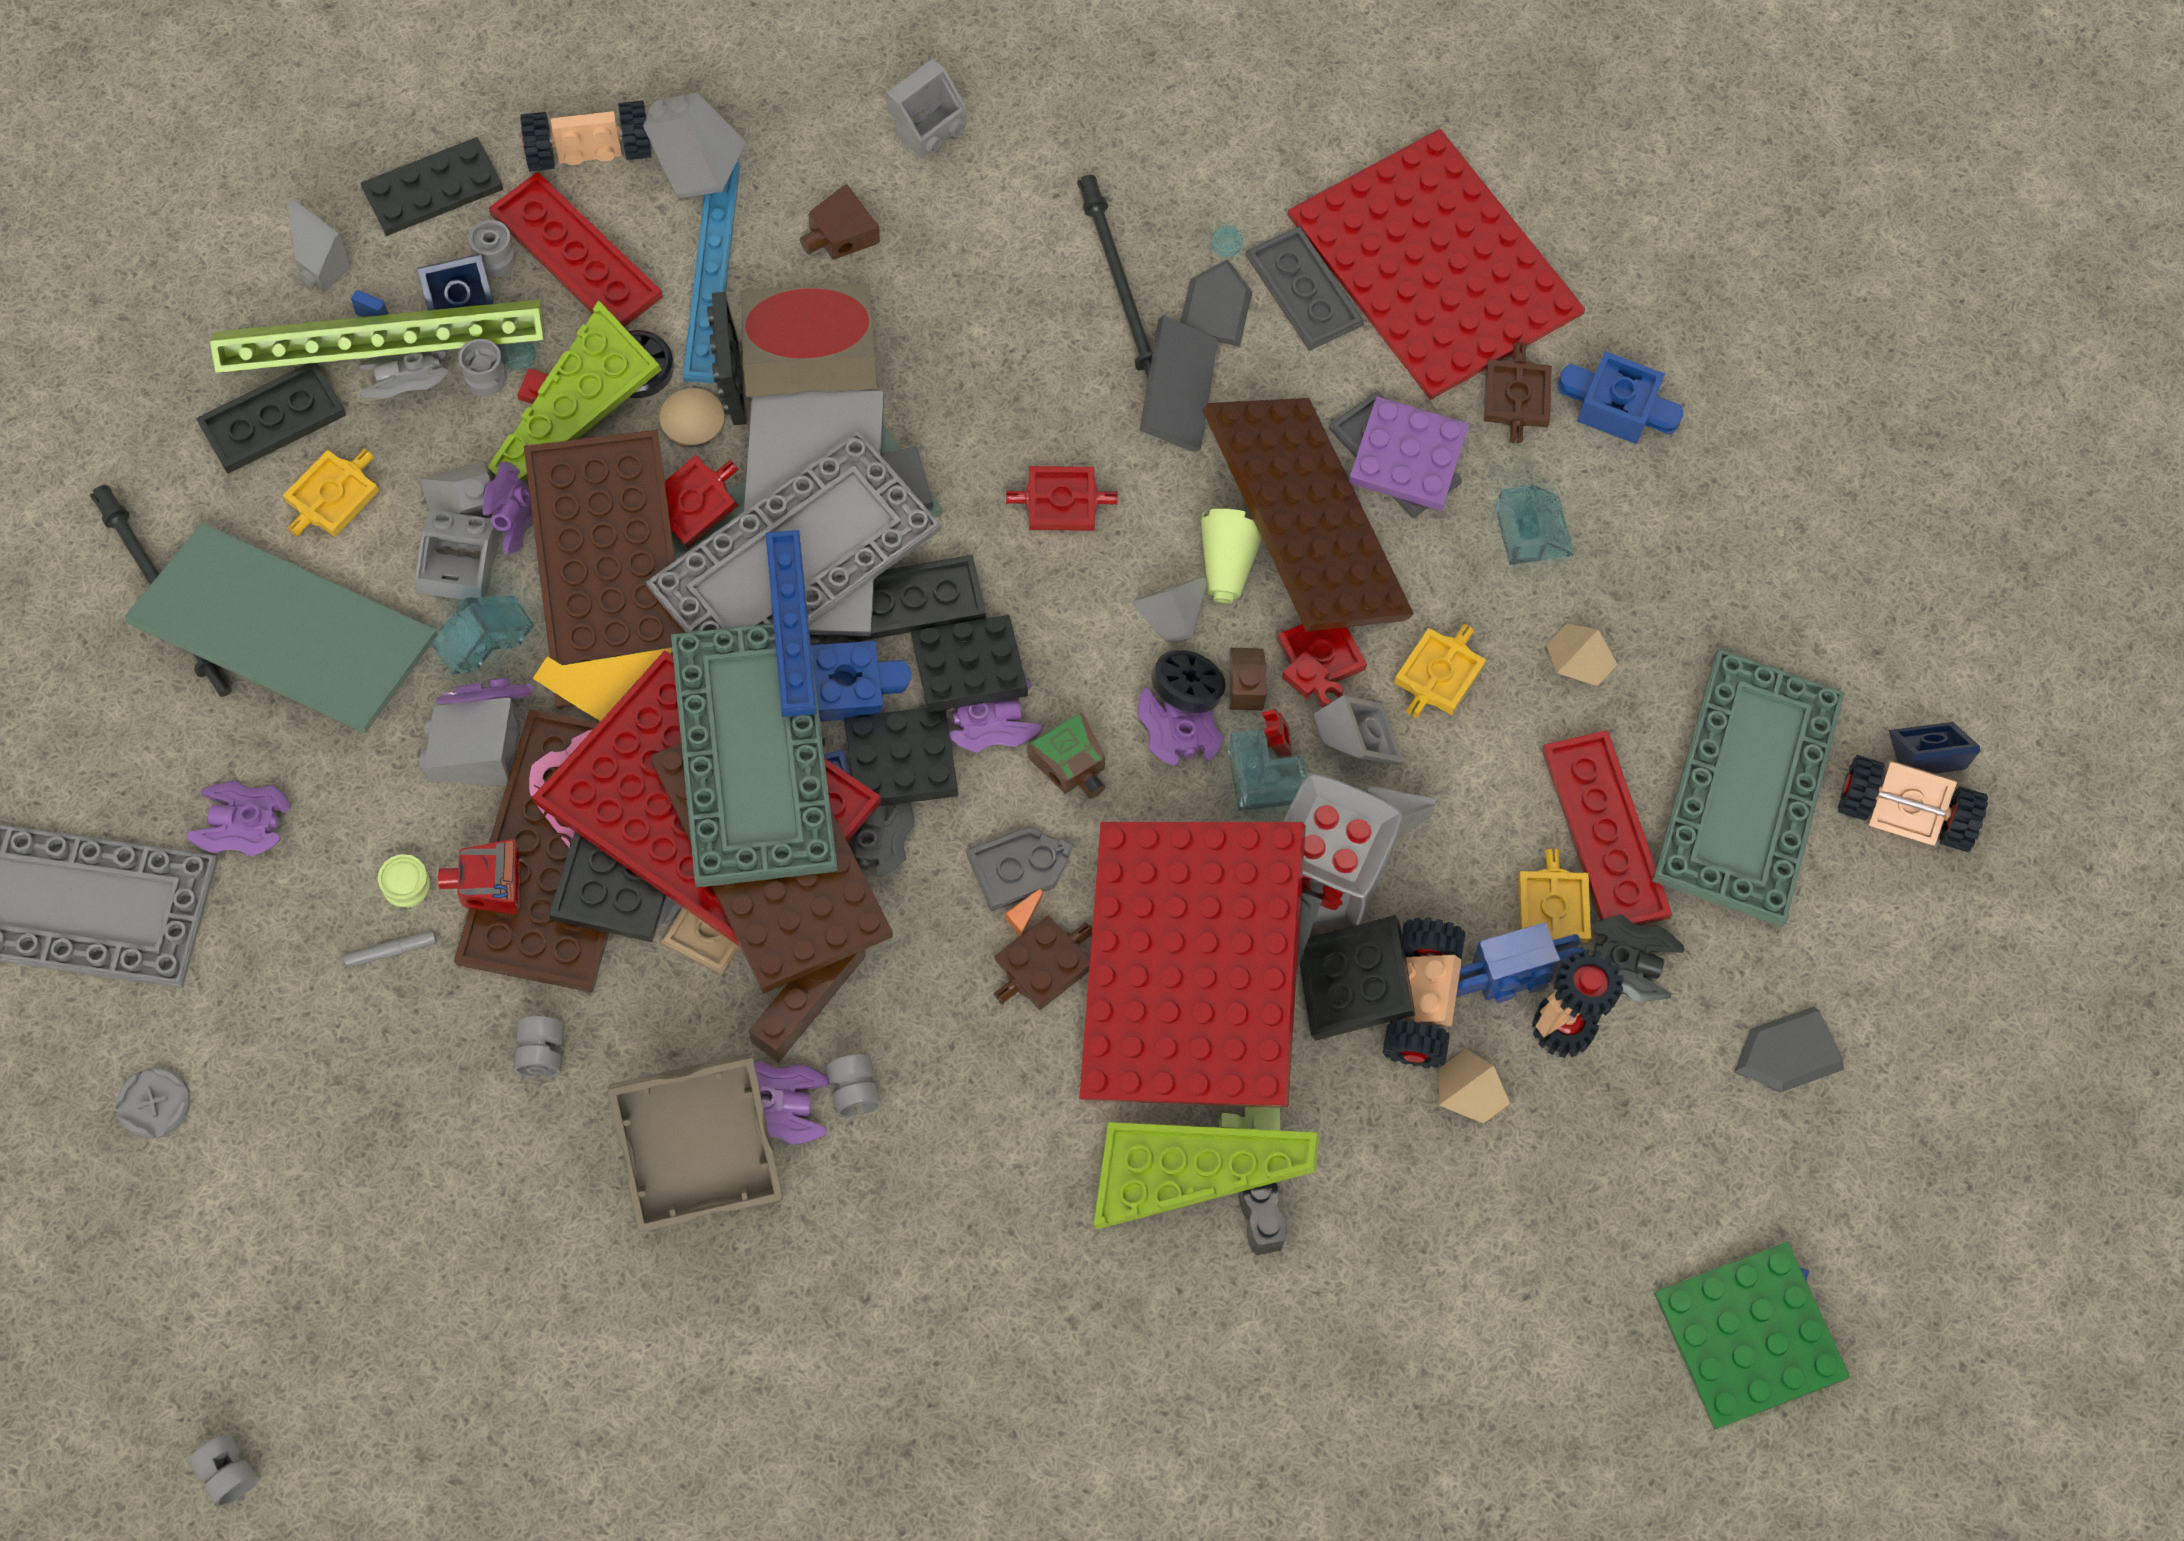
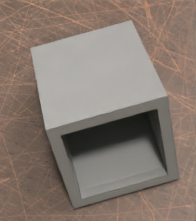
M699 93L655 101L648 110L649 115L643 127L675 194L681 198L722 192L746 141Z
M496 698L434 706L432 718H427L425 724V737L428 738L427 749H422L420 754V769L425 771L428 781L506 787L516 754L520 728L512 699Z

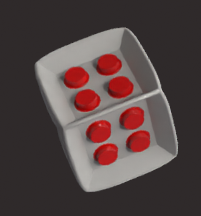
M1309 774L1298 789L1283 821L1303 822L1306 825L1302 887L1324 895L1315 921L1338 930L1359 925L1383 875L1390 850L1397 842L1404 822V816L1393 805L1365 791L1330 777Z

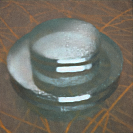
M1222 226L1213 234L1211 245L1213 250L1221 256H1234L1240 252L1243 238L1235 227Z
M530 342L508 343L503 350L504 362L508 367L515 370H523L530 367L536 358L535 349Z

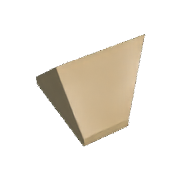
M1566 623L1546 644L1557 674L1594 685L1596 688L1618 665L1598 629Z
M1465 1049L1438 1069L1439 1106L1484 1124L1510 1105L1494 1065L1471 1051Z

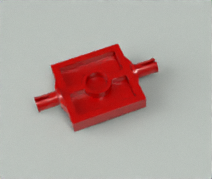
M695 455L665 480L671 532L677 535L687 548L691 547L739 506L728 493L724 483L734 473L739 471L731 459L715 472Z
M1029 466V482L1026 491L1006 490V504H1026L1029 513V530L1095 531V512L1098 504L1117 505L1118 491H1098L1095 483L1094 467Z

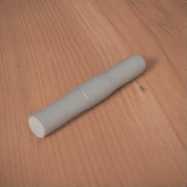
M434 930L344 954L343 958L346 968L403 954L404 952L433 945L437 942Z

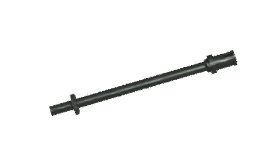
M1085 175L1081 177L1082 180L1077 182L1084 200L1083 210L1087 216L1093 217L1139 356L1134 361L1135 368L1138 371L1144 370L1148 380L1153 352H1151L1104 214L1108 208L1106 198L1101 195L1096 176Z
M101 485L93 490L94 493H91L90 497L103 515L102 522L108 528H115L151 585L159 573L127 523L129 518L128 510L125 506L119 504L108 485ZM193 654L198 661L194 667L196 675L198 677L207 675L220 697L227 696L232 689L219 670L221 666Z

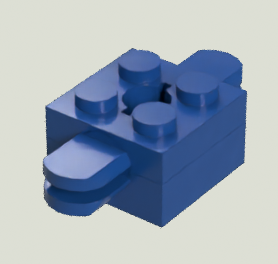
M1604 351L1596 373L1569 364L1562 370L1557 387L1560 394L1584 402L1577 422L1635 444L1638 443L1644 426L1669 435L1677 430L1683 418V408L1680 404L1657 396L1665 373Z
M875 641L811 645L820 722L845 720L844 718L880 714L883 707L882 695L903 693L911 680L912 673L905 661H878Z
M1544 922L1479 941L1472 964L1460 968L1456 997L1482 990L1486 1001L1495 998L1496 1002H1504L1515 997V992L1526 989L1530 993L1541 991L1549 986L1548 983H1551L1556 969L1561 967L1567 958L1569 959L1575 952L1581 955L1584 949L1583 947H1577L1581 944L1580 938L1577 934L1552 940L1547 924Z

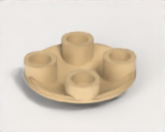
M687 388L673 393L663 403L659 415L660 425L664 433L677 445L683 447L700 445L713 439L723 430L725 418L723 406L719 399L709 391L699 388Z

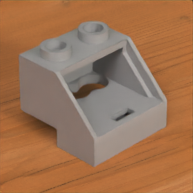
M933 58L886 93L887 112L895 118L896 136L920 158H923L928 153H936L946 139L950 136L956 137L960 135L966 127L967 107L946 70ZM936 100V102L931 108L923 111V113L919 117L911 120L912 117L917 116L920 113V111H922L924 108L929 107L931 103Z
M431 510L421 534L415 574L416 593L482 603L490 582V570L498 551V532L493 527L491 519ZM443 546H450L454 550L465 548L470 552L481 551L480 559H472L469 556L457 557L453 554H439L436 550Z

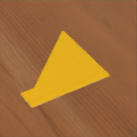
M672 648L568 665H561L550 657H546L533 676V679L601 721L664 650L670 654L673 650Z

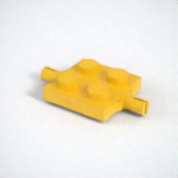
M362 449L350 462L340 459L329 450H326L282 495L285 502L300 514L287 527L289 532L298 537L309 524H313L336 537L379 492L378 486L362 473L364 467L374 459L373 455L369 451L367 452L366 449Z
M1462 624L1454 638L1443 636L1430 628L1427 629L1394 681V684L1415 696L1406 709L1410 716L1413 713V717L1418 718L1426 704L1434 705L1453 715L1486 663V659L1472 652L1466 645L1474 633V629L1471 626L1467 630L1468 625Z
M1553 849L1545 850L1546 869L1537 872L1520 871L1518 874L1519 927L1523 929L1546 922L1552 940L1577 934L1581 943H1589L1591 940L1588 873H1572L1560 869V850L1554 849L1552 852Z

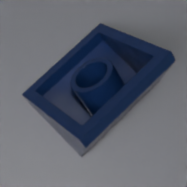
M481 254L417 268L428 310L494 304Z
M1954 722L1889 730L1898 763L1934 774L1966 770L1980 752V745Z

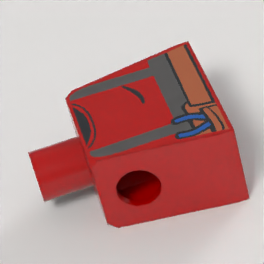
M516 839L462 848L459 851L458 868H439V889H458V898L461 905L465 908L519 914L521 852Z

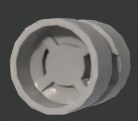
M484 220L477 223L471 229L468 236L472 254H481L487 277L495 278L508 274L514 268L516 262L510 231L506 225L496 220Z
M480 338L469 341L460 349L458 356L459 364L469 391L484 397L500 392L505 386L507 376L501 352L497 345L490 340Z
M543 1016L524 1017L517 1021L516 1042L521 1047L515 1050L513 1068L515 1073L526 1077H535L536 1074H544L543 1077H554L560 1074L562 1053L557 1048L563 1044V1022Z
M867 1054L848 1055L835 1059L826 1066L830 1087L836 1089L832 1096L837 1116L845 1118L856 1116L854 1105L859 1103L862 1105L863 1114L880 1108L881 1100L877 1084L871 1082L872 1077L875 1075L871 1056Z
M225 1434L209 1441L195 1451L188 1460L200 1481H207L204 1488L216 1507H223L232 1503L254 1488L259 1481L248 1460H240L243 1453L231 1434Z

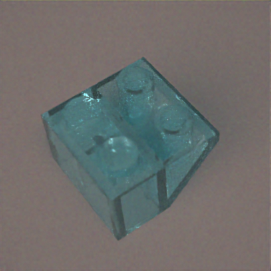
M1535 485L1501 489L1495 510L1509 565L1574 555L1558 495Z

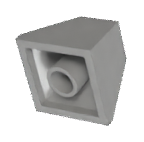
M291 199L288 202L294 255L300 271L298 276L308 287L313 288L317 286L325 292L351 267L340 234L298 202Z
M484 461L420 479L429 512L431 510L446 511L491 519L493 512L489 515H483L485 489L487 483L490 482Z
M1343 695L1313 714L1317 724V733L1323 744L1360 759L1393 765L1404 763L1383 703Z

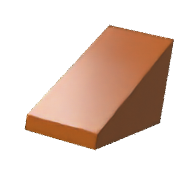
M1038 889L1006 913L1007 922L1019 936L1025 933L1042 899L1043 891L1041 889Z

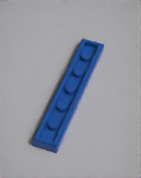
M799 530L767 532L765 534L782 717L817 714Z

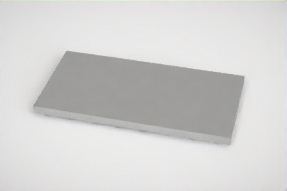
M806 391L785 395L752 396L744 511L858 430L881 455L884 391ZM874 579L809 626V635L871 636Z
M858 430L646 581V586L685 633L772 624L773 612L765 533L799 530L809 627L939 532L941 524Z
M0 824V962L183 988L218 857L204 853Z

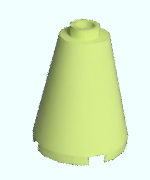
M1209 510V516L1205 512L1201 515L1207 593L1214 596L1213 600L1215 602L1230 604L1233 603V599L1240 598L1262 541L1261 534L1254 520L1245 518V511Z

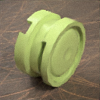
M400 854L391 857L383 863L378 874L379 887L384 897L390 904L396 907L409 908L416 906L424 900L430 891L431 881L425 865L412 855Z

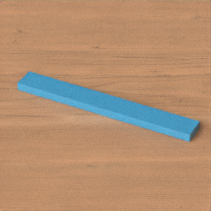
M736 162L722 192L704 195L683 381L715 383L712 371V363H716L715 354L712 355L710 346V335L713 334L712 326L709 325L707 307L713 306L712 293L725 291L726 294L740 162Z

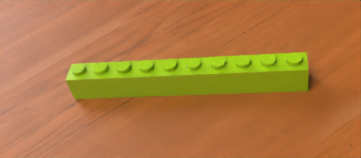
M541 299L217 331L210 339V347L215 373L458 349L462 348L469 341L480 338L490 340L496 345L538 341L544 339L545 325Z

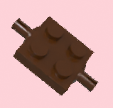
M1520 342L1513 345V359L1507 361L1488 360L1484 409L1485 422L1505 423L1511 426L1509 440L1515 443L1517 436L1516 444L1523 442V426L1548 428L1551 406L1552 366L1527 361V345L1522 343L1520 348Z
M1047 915L995 955V961L1006 972L1009 980L1008 983L993 993L997 1000L999 999V1002L1003 1005L1012 996L1019 993L1029 998L1041 1010L1089 972L1090 959L1081 951L1079 944L1092 935L1091 926L1084 922L1079 928L1069 934L1062 930Z

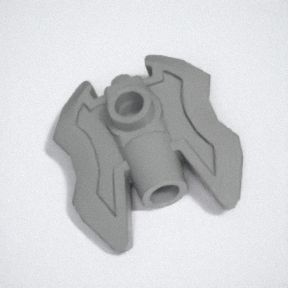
M446 350L378 356L358 365L360 369L374 370L377 381L376 384L362 389L360 396L383 399L392 398L405 391L428 390L448 375V370L442 368L440 360L447 355Z

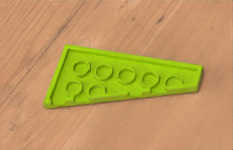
M599 300L592 309L594 313L586 325L582 324L576 333L578 337L570 349L564 351L537 393L539 395L530 408L527 407L522 414V421L514 433L508 435L488 465L489 470L495 477L498 472L499 462L508 461L519 468L520 474H517L518 479L526 482L528 478L524 446L579 439L662 370L655 359Z
M1108 1122L1093 1225L1096 1229H1101L1316 1172L1320 1136L1317 1132Z

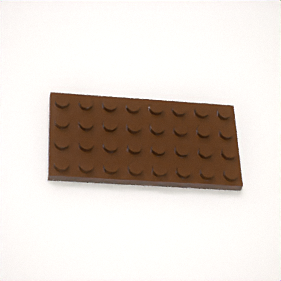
M1295 398L1208 403L1202 411L1306 632L1400 622L1409 619L1414 613L1357 495L1349 483V479L1310 399Z
M658 429L524 446L550 658L561 665L672 648L671 634L685 632L646 586V581L675 561ZM554 693L557 709L577 707Z
M529 709L489 842L494 843L510 839H516L521 852L519 914L469 908L454 958L456 965L593 993L609 933L550 920V909L569 852L568 846L561 837L566 838L570 845L572 839L566 834L557 833L545 817L547 812L542 813L538 806L534 804L529 791V776L532 764L551 751H566L573 738L594 729L598 724L597 722ZM559 767L548 768L543 775L544 782H546ZM556 819L557 823H558L560 826L569 828V827H567L566 825H564L562 822H560L559 820Z
M682 743L651 755L650 760L691 844ZM832 811L831 820L837 861L836 872L711 886L763 994L893 937V931Z

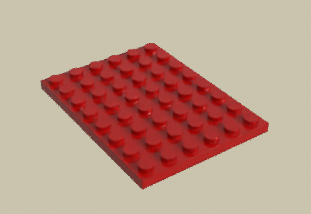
M1441 129L1434 131L1288 210L1287 216L1296 227H1301L1328 269L1430 400L1485 370L1488 360L1501 361L1512 355L1515 343L1520 342V348L1522 343L1528 346L1580 317L1585 312L1583 305Z
M664 650L532 796L534 804L739 946L711 886L696 888L691 844L651 764V755L681 743L673 655ZM824 758L830 809L848 842L881 803V796Z
M1100 822L1079 1099L1109 1102L1260 1107L1289 1106L1306 828L1303 822Z

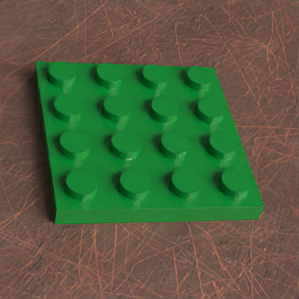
M1788 1242L1654 1293L1714 1430L1850 1378Z

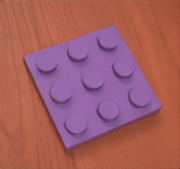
M1376 396L1350 474L1349 483L1442 511L1469 424Z

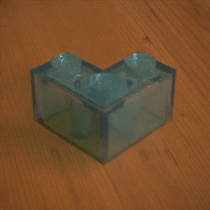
M514 596L469 597L457 605V610L449 621L441 626L440 633L431 645L451 674L471 673L480 668L493 650L515 648L520 645L535 625Z
M1264 729L1233 732L1230 734L1228 755L1238 811L1291 805L1298 789L1307 777L1304 756L1270 760Z

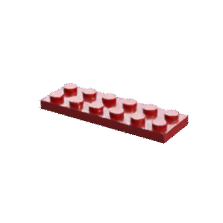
M538 172L489 207L490 215L496 221L506 225L510 234L592 314L594 313L592 309L599 300L625 327L663 298L662 291Z
M1608 730L1544 744L1542 752L1583 873H1588L1589 890L1600 922L1605 918L1621 914L1633 924L1640 926L1670 919L1672 912L1663 886L1652 882L1656 866Z

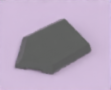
M1228 259L1190 280L1180 322L1217 338L1220 343L1240 347L1252 291Z
M1029 826L966 850V854L992 912L1026 899L1038 889L1045 892L1055 888L1074 844L1063 839H1055Z
M1811 1007L1752 1028L1734 1073L1754 1079L1781 1093L1844 1070V1063L1819 1010Z

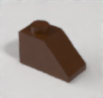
M1230 648V710L1263 711L1266 699V661L1264 650L1258 648Z

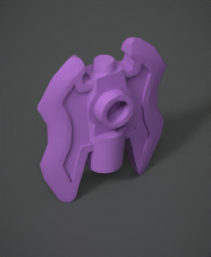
M506 461L499 462L498 472L494 481L487 483L483 515H489L493 512L491 523L497 530L505 531L503 551L509 555L519 551L523 546L524 534L527 528L533 525L529 489L526 487L525 482L517 477V474H520L519 468Z
M508 677L488 680L489 687H483L482 682L457 686L456 692L442 694L441 697L436 698V703H466L496 698L519 699L530 695L535 688L529 684H510Z
M1026 680L1027 687L1029 690L1032 687V683L1029 680ZM1007 699L958 707L957 713L953 714V722L958 724L960 729L963 730H953L950 733V739L960 747L978 753L991 745L1003 744L1015 747L1024 744L1039 734L1042 727L1040 724L1014 722L1021 719L1020 704L1018 699Z
M1149 688L1141 691L1138 718L1145 724L1149 732L1148 749L1160 760L1177 766L1179 761L1177 754L1185 756L1186 759H1191L1195 757L1198 751L1202 750V757L1204 760L1209 761L1218 753L1224 736L1215 727L1212 717L1214 709L1204 713H1190L1179 710L1163 701V710Z
M230 781L201 790V794L204 797L224 805H212L210 807L208 823L214 828L188 832L187 838L190 842L212 853L227 849L239 850L252 857L269 850L281 840L280 836L273 832V828H277L280 823V819L276 816L275 811L281 810L282 813L289 811L290 803L286 796L275 786L250 788L238 781Z
M761 1061L755 1062L754 1067L769 1137L781 1138L790 1144H802L824 1136L827 1132L824 1126L796 1116H808L810 1107V1094L799 1091L827 1087L830 1085L829 1078L813 1068L801 1064L787 1068H777Z

